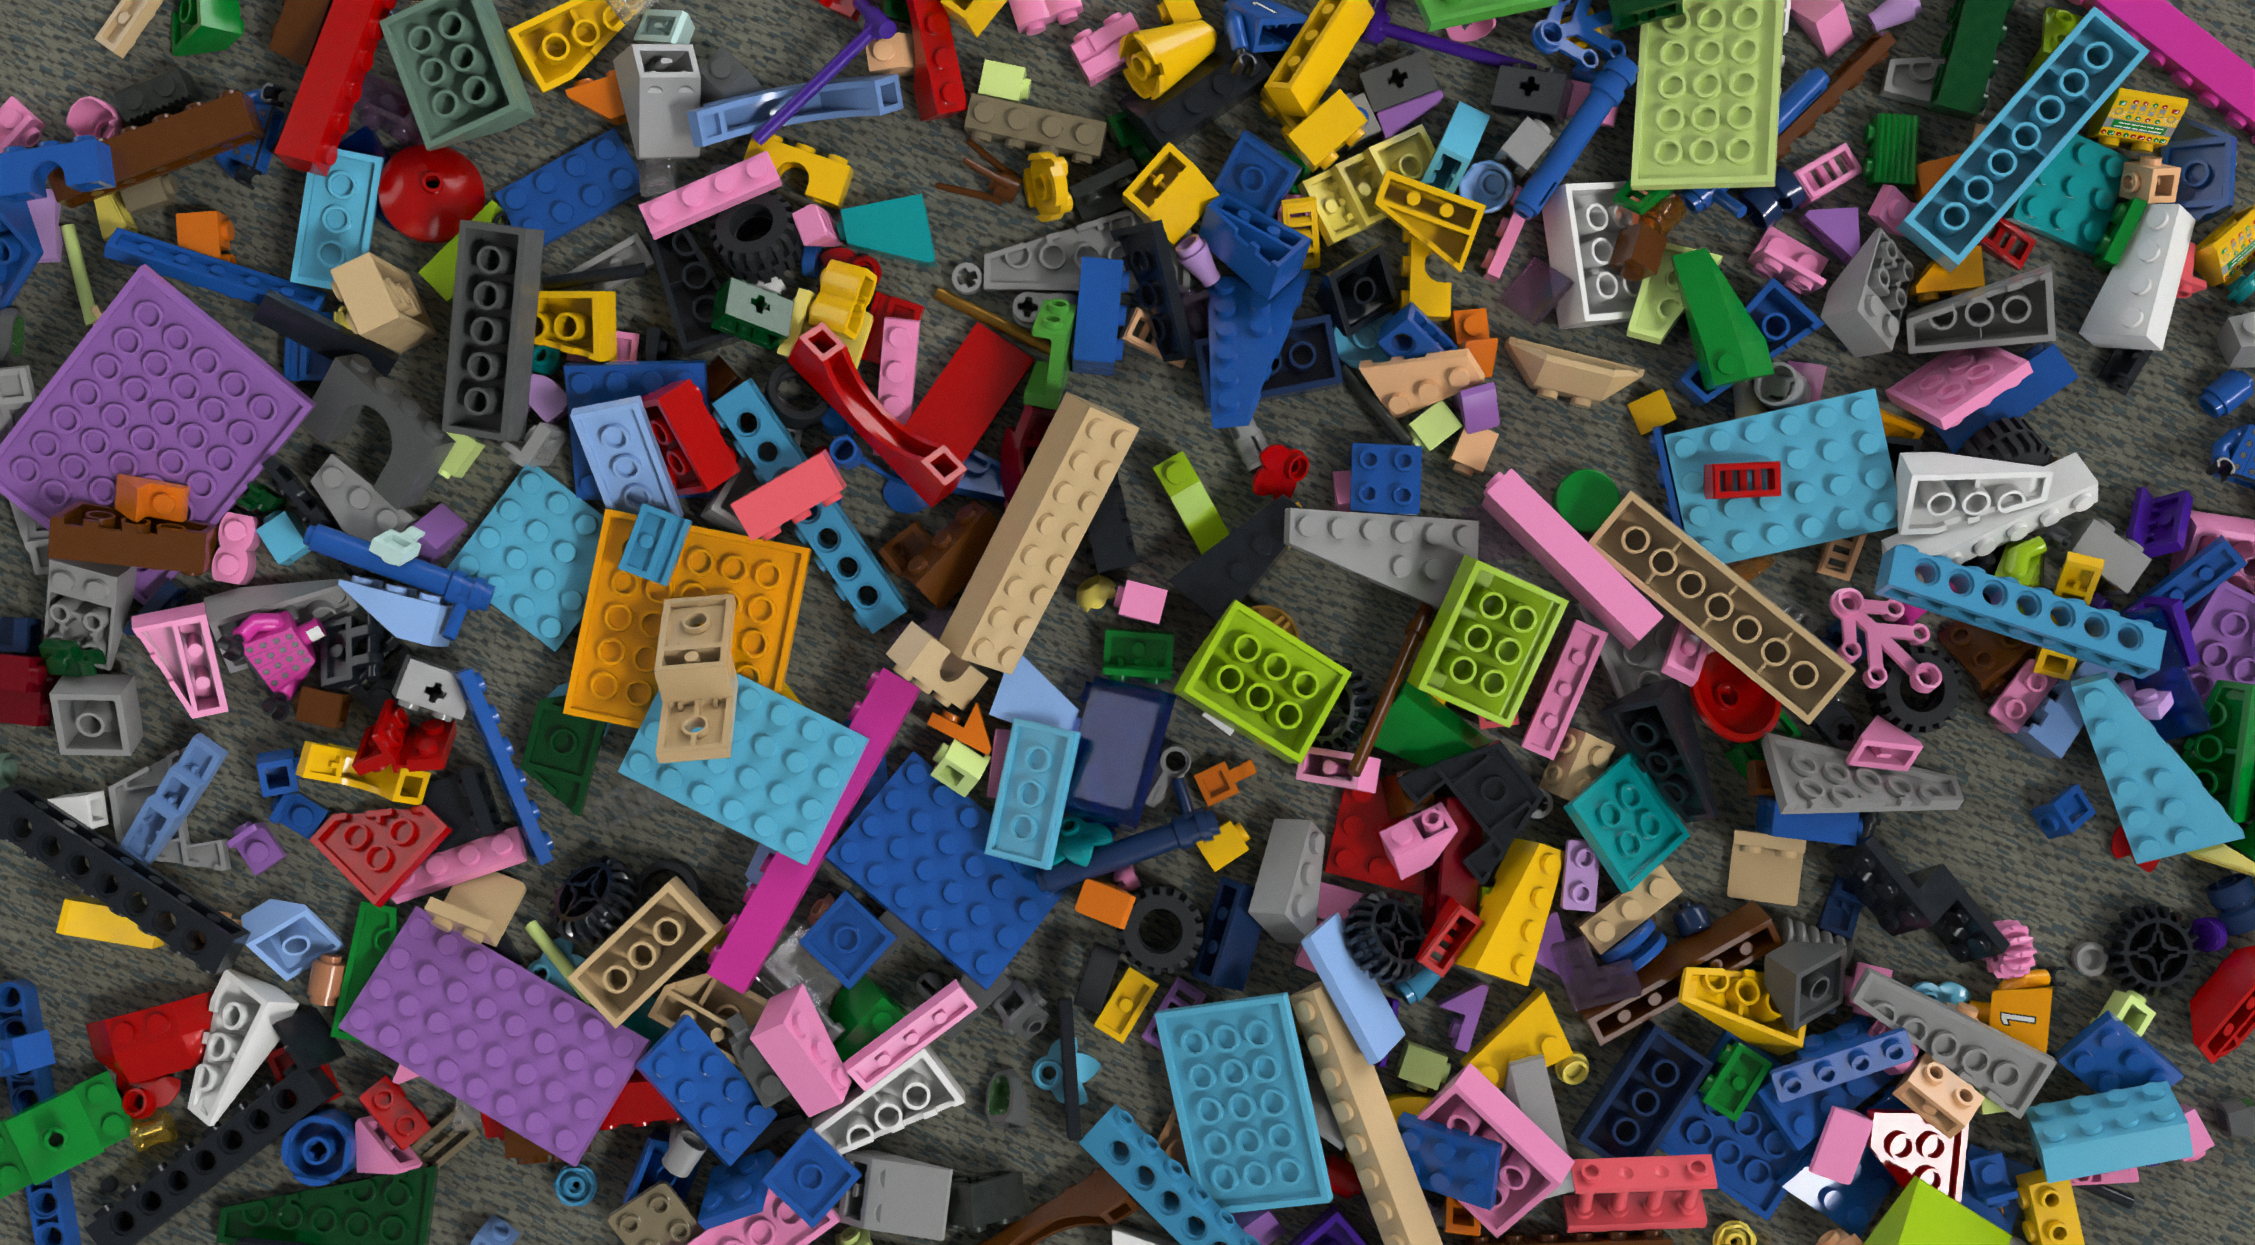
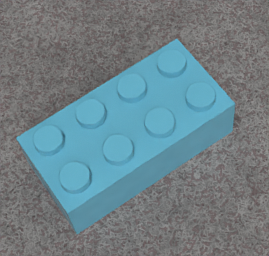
M2168 1081L2150 1082L2136 1087L2113 1089L2099 1094L2076 1096L2072 1099L2051 1103H2040L2036 1106L2028 1107L2025 1112L2031 1143L2047 1183L2194 1157L2188 1121Z

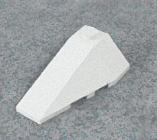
M1940 452L1900 453L1895 475L1898 532L1900 535L1937 534L1947 531L1946 526L1963 521L1971 524L1980 521L1979 517L1997 511L2006 514L2047 502L2054 470L2051 467Z
M233 969L225 970L210 1000L208 1011L213 1012L211 1028L209 1032L203 1033L201 1043L206 1044L202 1064L196 1067L187 1109L208 1126H214L279 1042L280 1038L272 1025L277 1021L293 1016L299 1003L277 986Z

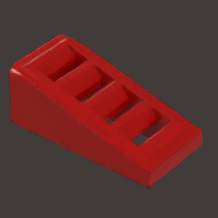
M2002 216L1994 225L1997 229L1992 238L1989 239L1987 233L1976 246H1981L1982 251L2018 271L2023 267L2037 241ZM2005 233L2009 234L2003 247H2000L1998 244ZM2017 239L2023 242L2024 246L2019 252L2021 243L2013 256L2009 251Z
M1780 461L1705 464V499L1781 496ZM1752 469V490L1748 491L1747 470ZM1761 469H1767V490H1762ZM1732 470H1737L1738 491H1733ZM1720 471H1722L1723 492H1720Z
M1450 897L1440 911L1415 959L1443 978L1484 924V921L1473 911L1453 897ZM1459 917L1463 918L1461 924L1456 922ZM1451 928L1457 931L1454 937L1448 934ZM1442 939L1449 943L1447 950L1439 945ZM1433 951L1443 956L1440 962L1430 956Z

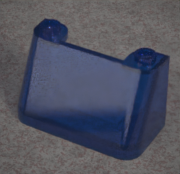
M1096 676L1093 683L1086 681L1080 701L1087 703L1078 730L1081 735L1064 813L1133 834L1135 833L1176 699L1175 694Z

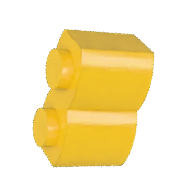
M831 259L827 267L821 272L820 292L809 306V325L815 327L823 322L836 336L855 341L864 322L866 307L869 305L874 294L877 275L867 268Z

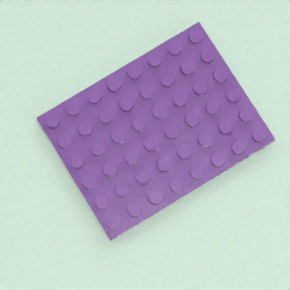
M144 264L137 269L0 444V493L50 531V517L78 501L115 507L117 475L125 474L190 486L187 520L219 525L224 515L230 512L237 503V499L242 497L249 488L247 487L248 483L254 482L265 469L261 463L278 453L317 403L158 273ZM137 567L133 598L144 606L168 579L174 580L180 571L153 570Z

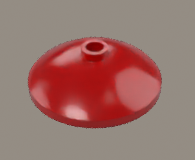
M423 143L409 146L389 159L381 172L378 199L386 219L403 235L424 243H445L451 241L459 233L460 220H472L483 209L485 189L477 168L466 156L450 147L428 151ZM433 180L439 186L437 188H429L426 183Z
M1710 646L1708 648L1699 679L1693 687L1689 686L1691 699L1699 716L1715 733L1734 742L1748 743L1764 737L1766 732H1771L1778 722L1781 702L1713 647Z

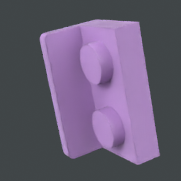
M1574 838V840L1568 839L1566 841L1560 907L1562 909L1595 912L1600 861L1585 839Z

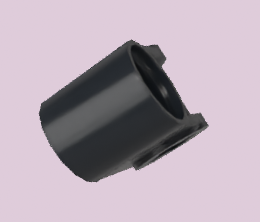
M1836 695L1809 724L1826 743L1833 747H1853L1862 734L1859 723L1842 706ZM1838 726H1846L1847 729L1843 732L1846 736L1845 739L1837 738V735L1840 733L1837 728Z

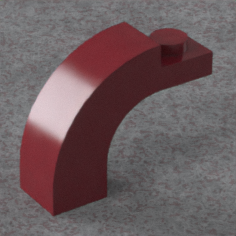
M1025 405L1017 427L1007 426L1001 448L1000 472L1002 487L1008 505L1057 410Z

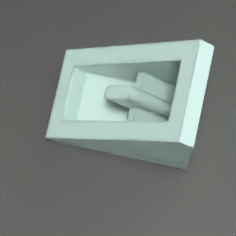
M645 9L633 40L640 44H689L695 26L689 14L683 10Z

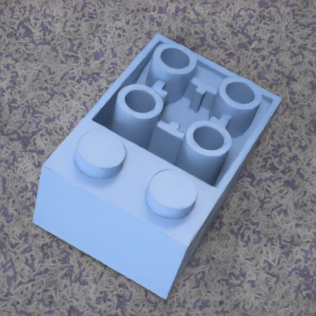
M352 575L351 581L339 579L338 585L396 638L427 646H449L450 640L443 638L442 634L453 605L445 602L444 597L420 592L419 598H415L417 589L387 583L385 588H382L384 581L366 576Z

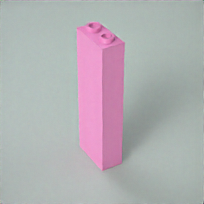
M1512 468L1505 475L1499 471L1485 485L1486 489L1483 491L1485 497L1482 507L1629 651L1664 617Z

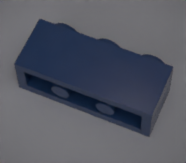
M1221 876L1191 976L1213 986L1243 991L1262 930V926L1248 913L1255 889L1254 884Z

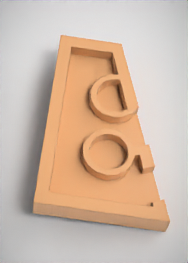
M1469 348L1427 353L1425 357L1405 359L1404 356L1391 357V360L1386 362L1373 363V360L1360 361L1359 370L1380 402L1396 419L1451 397L1459 391L1484 383L1485 379L1484 372Z

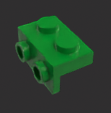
M2134 197L2117 205L2110 217L2112 224L2109 230L2096 244L2094 253L2098 255H2095L2091 266L2107 274L2110 273L2111 269L2117 265L2148 202Z
M1106 627L1102 674L1109 675V679L1114 681H1128L1130 676L1144 677V682L1154 684L1164 683V679H1171L1174 632Z
M1734 1040L1731 1045L1726 1043L1716 1058L1719 1065L1713 1075L1708 1072L1698 1087V1091L1701 1092L1698 1099L1734 1122H1737L1773 1063L1739 1041Z

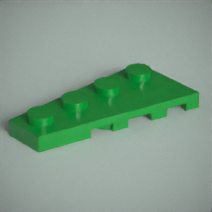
M363 899L361 901L330 1037L362 1042L338 1028V1026L398 935V906L384 904L379 908L374 906L369 900Z

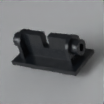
M2115 348L2097 377L2125 396L2153 350Z

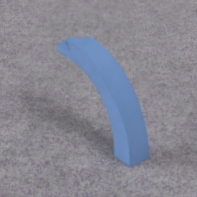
M898 74L831 79L783 126L834 118L881 116L903 109ZM806 83L734 96L703 104L704 107L688 111L687 115L694 147H705L756 132Z

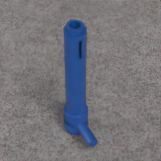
M1616 55L1614 59L1607 61L1600 72L1591 70L1588 73H1583L1576 66L1572 69L1571 77L1574 80L1591 84L1589 87L1590 93L1515 199L1513 210L1517 215L1525 220L1537 217L1611 109L1618 107L1625 97V89H1630L1636 81V73L1639 69L1632 60L1623 55Z
M1821 68L1807 69L1780 95L1778 136L1827 89L1830 79ZM1729 188L1682 189L1678 194L1682 204L1694 214H1698L1702 210H1708L1714 203H1717L1737 218H1742L1747 212V207L1726 193Z
M310 524L304 536L303 544L309 546L308 549L442 596L445 602L454 604L442 634L443 638L451 641L456 640L467 609L477 612L478 609L486 612L496 586L488 584V579L479 576L477 579L468 576V572L459 569L452 571L418 558H414L401 566L388 564L380 556L369 551L370 541L322 524H317V526Z

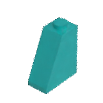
M922 194L840 209L842 220H837L840 240H846L850 249L930 268L937 266L925 201Z

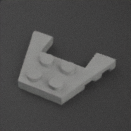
M187 746L108 787L118 846H120L147 797L155 794L169 768L179 762ZM187 818L155 859V861L205 867L218 871L231 869L229 850L226 844L227 839L191 844Z

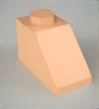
M897 32L889 39L881 38L876 40L874 38L866 46L868 67L871 75L898 74V77L914 75L915 52L913 34Z

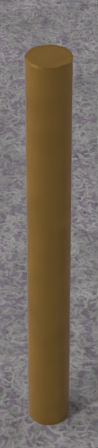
M942 287L937 289L934 296L935 300L1050 356L1051 341L1032 336L1031 331Z

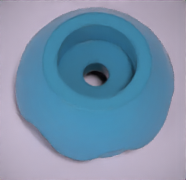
M578 1163L574 1167L569 1164L560 1170L554 1180L553 1187L562 1204L581 1207L593 1199L597 1192L598 1181L595 1173L588 1166ZM574 1182H578L579 1187H575Z

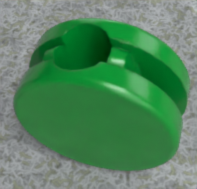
M1581 469L1568 474L1557 484L1552 497V508L1580 534L1596 532L1620 504L1619 492L1613 480L1603 472L1595 469Z

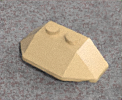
M1511 336L1505 341L1504 345L1530 389L1537 390L1536 396L1548 400H1557V396L1570 398L1571 405L1581 408H1590L1591 404L1596 405L1643 377L1645 369Z
M705 973L665 985L648 1017L671 1028L682 1015H689L730 1062L741 1068L728 1041L729 1038L735 1035L726 1019L741 1012L750 1027L758 1022L769 1000L750 989L748 992L741 994Z

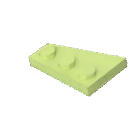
M1666 243L1657 275L1642 280L1626 336L1659 345L1663 342L1685 312L1671 256L1697 249ZM1710 253L1719 266L1723 256Z

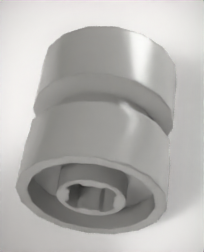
M1772 362L1775 374L1757 378L1754 381L1756 396L1773 411L1809 403L1811 400L1812 389L1808 380L1791 365L1784 362Z

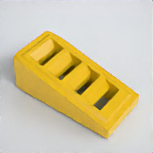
M1316 196L1281 200L1283 224L1290 228L1310 226L1308 228L1294 229L1311 238L1302 270L1319 268L1321 264ZM1309 212L1308 216L1290 218V214Z

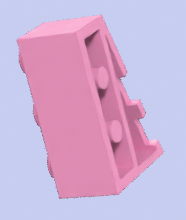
M204 602L131 616L132 630L140 638L150 653V657L158 665L192 719L229 711Z
M801 983L771 997L750 1036V1040L808 1117L842 1104L852 1081L804 984Z

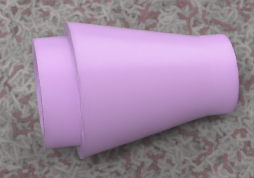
M1886 0L1873 12L1867 14L1866 17L1869 23L1872 24L1874 32L1877 33L1883 29L1915 20L1916 15L1922 12V6L1919 0Z
M1193 234L1178 243L1175 248L1178 254L1177 260L1201 282L1203 287H1209L1220 279L1221 275L1215 266L1205 239H1201L1198 234Z

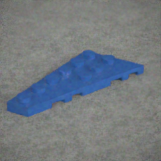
M1310 269L1301 270L1300 274L1269 301L1240 276H1222L1215 284L1208 287L1211 420L1213 429L1249 426L1261 398L1263 384L1265 380L1268 381L1271 375L1272 363L1280 354L1293 323V314L1296 308L1300 307L1303 300L1302 293L1311 281Z
M1891 1085L1882 1093L1884 1095L1882 1099L1872 1107L1867 1105L1859 1113L1867 1117V1109H1912L1892 1094L1896 1087ZM1866 1145L1850 1185L1842 1184L1808 1171L1813 1158L1810 1154L1799 1162L1801 1166L1791 1175H1784L1776 1181L1778 1185L1852 1234L1855 1233L1858 1237L1861 1236L1896 1183Z

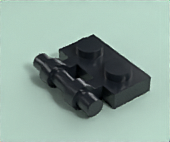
M367 613L365 615V625L359 626V620L353 616L322 623L326 636L320 638L321 687L330 691L359 684V671L365 669L368 681H378L381 679L384 655L380 653V640L384 636L383 626L380 625L379 621L370 613ZM366 641V653L359 655V642Z

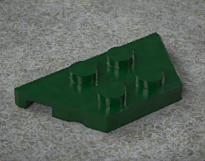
M566 695L538 700L520 768L540 782L544 789L552 796H556L574 815L582 816L607 722L563 714Z

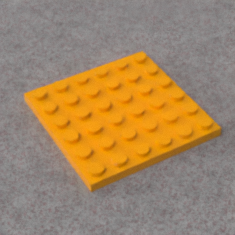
M605 508L563 714L640 728L659 690L654 667L664 599L734 594L736 611L731 653L736 673L782 695L812 549L770 540L764 542L759 538L751 541L749 536L691 525L670 583L666 587L618 569L638 515ZM704 623L695 624L694 627L701 626Z

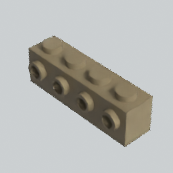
M971 93L964 128L966 135H970L971 140L979 143L990 144L991 140L1005 143L1004 146L1006 148L1016 151H1024L1025 148L1038 150V152L1050 151L1056 157L1058 155L1071 157V161L1074 163L1091 166L1092 162L1100 164L1107 133V122Z

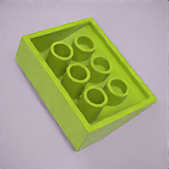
M1465 554L1407 682L1419 690L1510 728L1569 601Z
M1235 599L1189 661L1172 692L1285 762L1301 764L1352 672Z
M1914 1176L1863 1245H2009L2012 1235L1919 1177Z

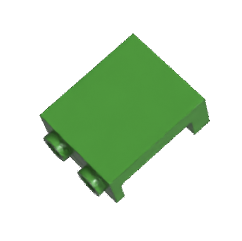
M1058 298L1043 300L1032 328V336L1051 340L1049 362L1036 360L1024 392L1023 404L1053 410L1058 409L1069 378L1078 305L1069 304L1066 300Z

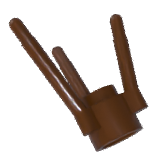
M967 139L966 144L999 170L994 173L965 157L962 160L965 165L991 179L988 189L993 191V194L940 182L935 184L937 189L990 201L1001 207L1003 201L1012 204L1023 179L1017 177V172L1007 168L971 139Z

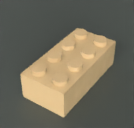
M370 252L330 270L334 279L331 282L332 290L340 302L344 301L349 311V314L346 315V320L354 334L359 333L360 336L399 353L438 336L408 273Z
M675 876L567 979L616 1029L716 935L724 925Z

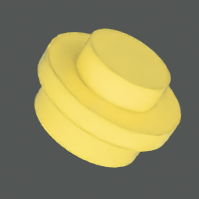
M1572 1051L1574 1055L1555 1063L1554 1070L1562 1082L1577 1085L1587 1078L1589 1062L1583 1053Z

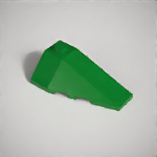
M181 0L179 13H171L172 56L182 57L227 50L242 36L244 31V20L240 18L239 1Z
M1707 248L1671 256L1705 391L1775 374L1766 339Z
M2217 679L2199 715L2200 721L2192 737L2187 739L2183 747L2185 751L2181 759L2199 778L2202 786L2214 800L2217 799L2223 806L2226 814L2234 823L2248 822L2251 820L2255 790V684Z
M867 974L852 989L848 990L844 987L838 993L828 1015L835 1024L839 1022L846 1029L833 1043L842 1063L909 1014L904 1007Z

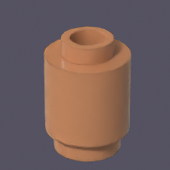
M322 953L320 959L312 960L307 994H310V1003L322 1006L337 1005L347 963L341 962L342 956Z

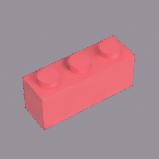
M825 449L735 500L730 506L751 541L761 536L765 542L781 533L782 530L779 526L790 519L795 525L811 516L810 508L820 502L825 508L841 499L843 496L840 491L847 485Z

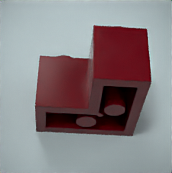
M0 653V723L36 727L50 726L51 720L54 718L49 693L62 675H50L42 656Z

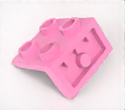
M1773 226L1764 231L1747 261L1754 266L1752 270L1755 274L1768 280L1772 277L1784 283L1783 286L1797 297H1801L1802 294L1807 296L1824 287L1827 281L1820 274L1829 259Z

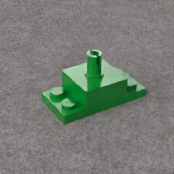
M108 1070L102 1071L0 1120V1199L33 1183L36 1186L105 1152L104 1148L137 1133L130 1116L123 1110L122 1099Z

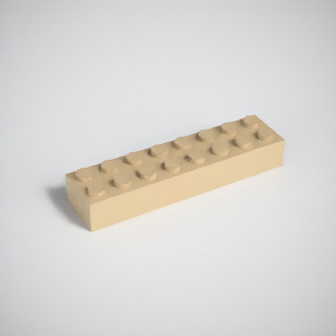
M1066 392L939 639L944 646L962 660L1012 675L1140 429L1139 427L1111 410Z
M1630 490L1588 541L1618 572L1808 725L1856 671L1854 666L1634 491Z

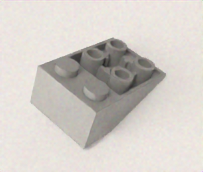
M631 44L613 60L637 160L698 158L700 156V147H694L687 115L688 111L700 108L701 76L693 44Z
M1881 227L1875 229L1829 288L1821 313V319L1855 358L1891 352L1893 350L1896 336L1899 333L1902 314L1907 305L1910 285L1915 275V268L1912 263L1906 259L1897 248L1895 242L1889 238Z
M51 558L49 561L44 640L46 638L77 641L82 650L100 649L103 651L107 662L105 664H94V666L110 671L113 667L123 633L122 630L125 627L135 594L137 567Z
M878 1150L851 1151L846 1153V1159L862 1173V1176L840 1199L838 1213L841 1218L840 1223L866 1230L940 1241L944 1240L953 1169Z

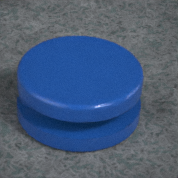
M1649 917L1602 955H1599L1604 963L1613 968L1610 971L1615 977L1622 978L1636 972L1654 959L1665 947L1667 938L1661 931L1653 932L1656 924L1652 918Z

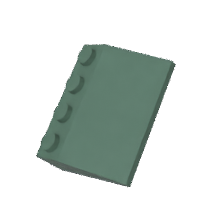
M424 0L379 21L426 150L432 151L504 131L536 116L493 0Z

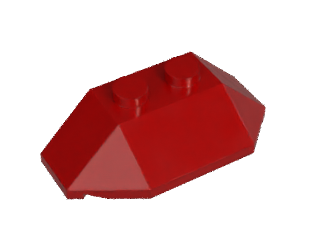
M2255 945L2235 949L2227 959H2224L2219 964L2215 973L2204 985L2197 989L2194 997L2189 1001L2194 1046L2211 1064H2214L2220 1057L2226 1056L2238 1048L2255 1028Z
M215 990L86 1024L94 1058L129 1084L197 1067L203 1062L206 1044L201 1042L203 1033L209 1032L211 1028L213 1012L208 1010Z

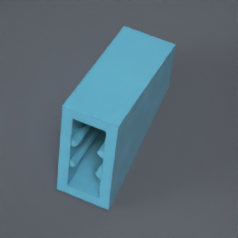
M1459 101L1421 182L1454 194L1473 158L1490 115Z

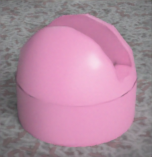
M1133 865L1116 870L1113 874V881L1123 880L1117 886L1127 892L1142 886L1138 875L1134 873Z

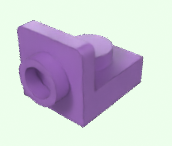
M251 821L242 824L232 831L235 837L226 842L229 849L237 848L255 876L260 875L287 856L265 822L252 824Z

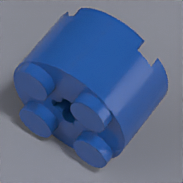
M322 1109L299 1120L285 1134L282 1142L281 1156L285 1167L288 1166L297 1181L309 1186L326 1185L351 1171L357 1165L355 1123L357 1120L348 1113L338 1109Z

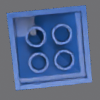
M0 198V310L11 306L44 253L27 201L11 203Z

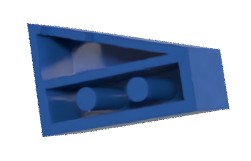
M1225 192L1206 206L1198 234L1201 239L1206 240L1211 252L1267 301L1301 273L1311 242V238Z
M1082 256L1073 351L1074 373L1114 376L1115 360H1122L1124 340L1117 339L1118 326H1125L1127 305H1120L1121 292H1128L1130 271H1123L1124 260Z

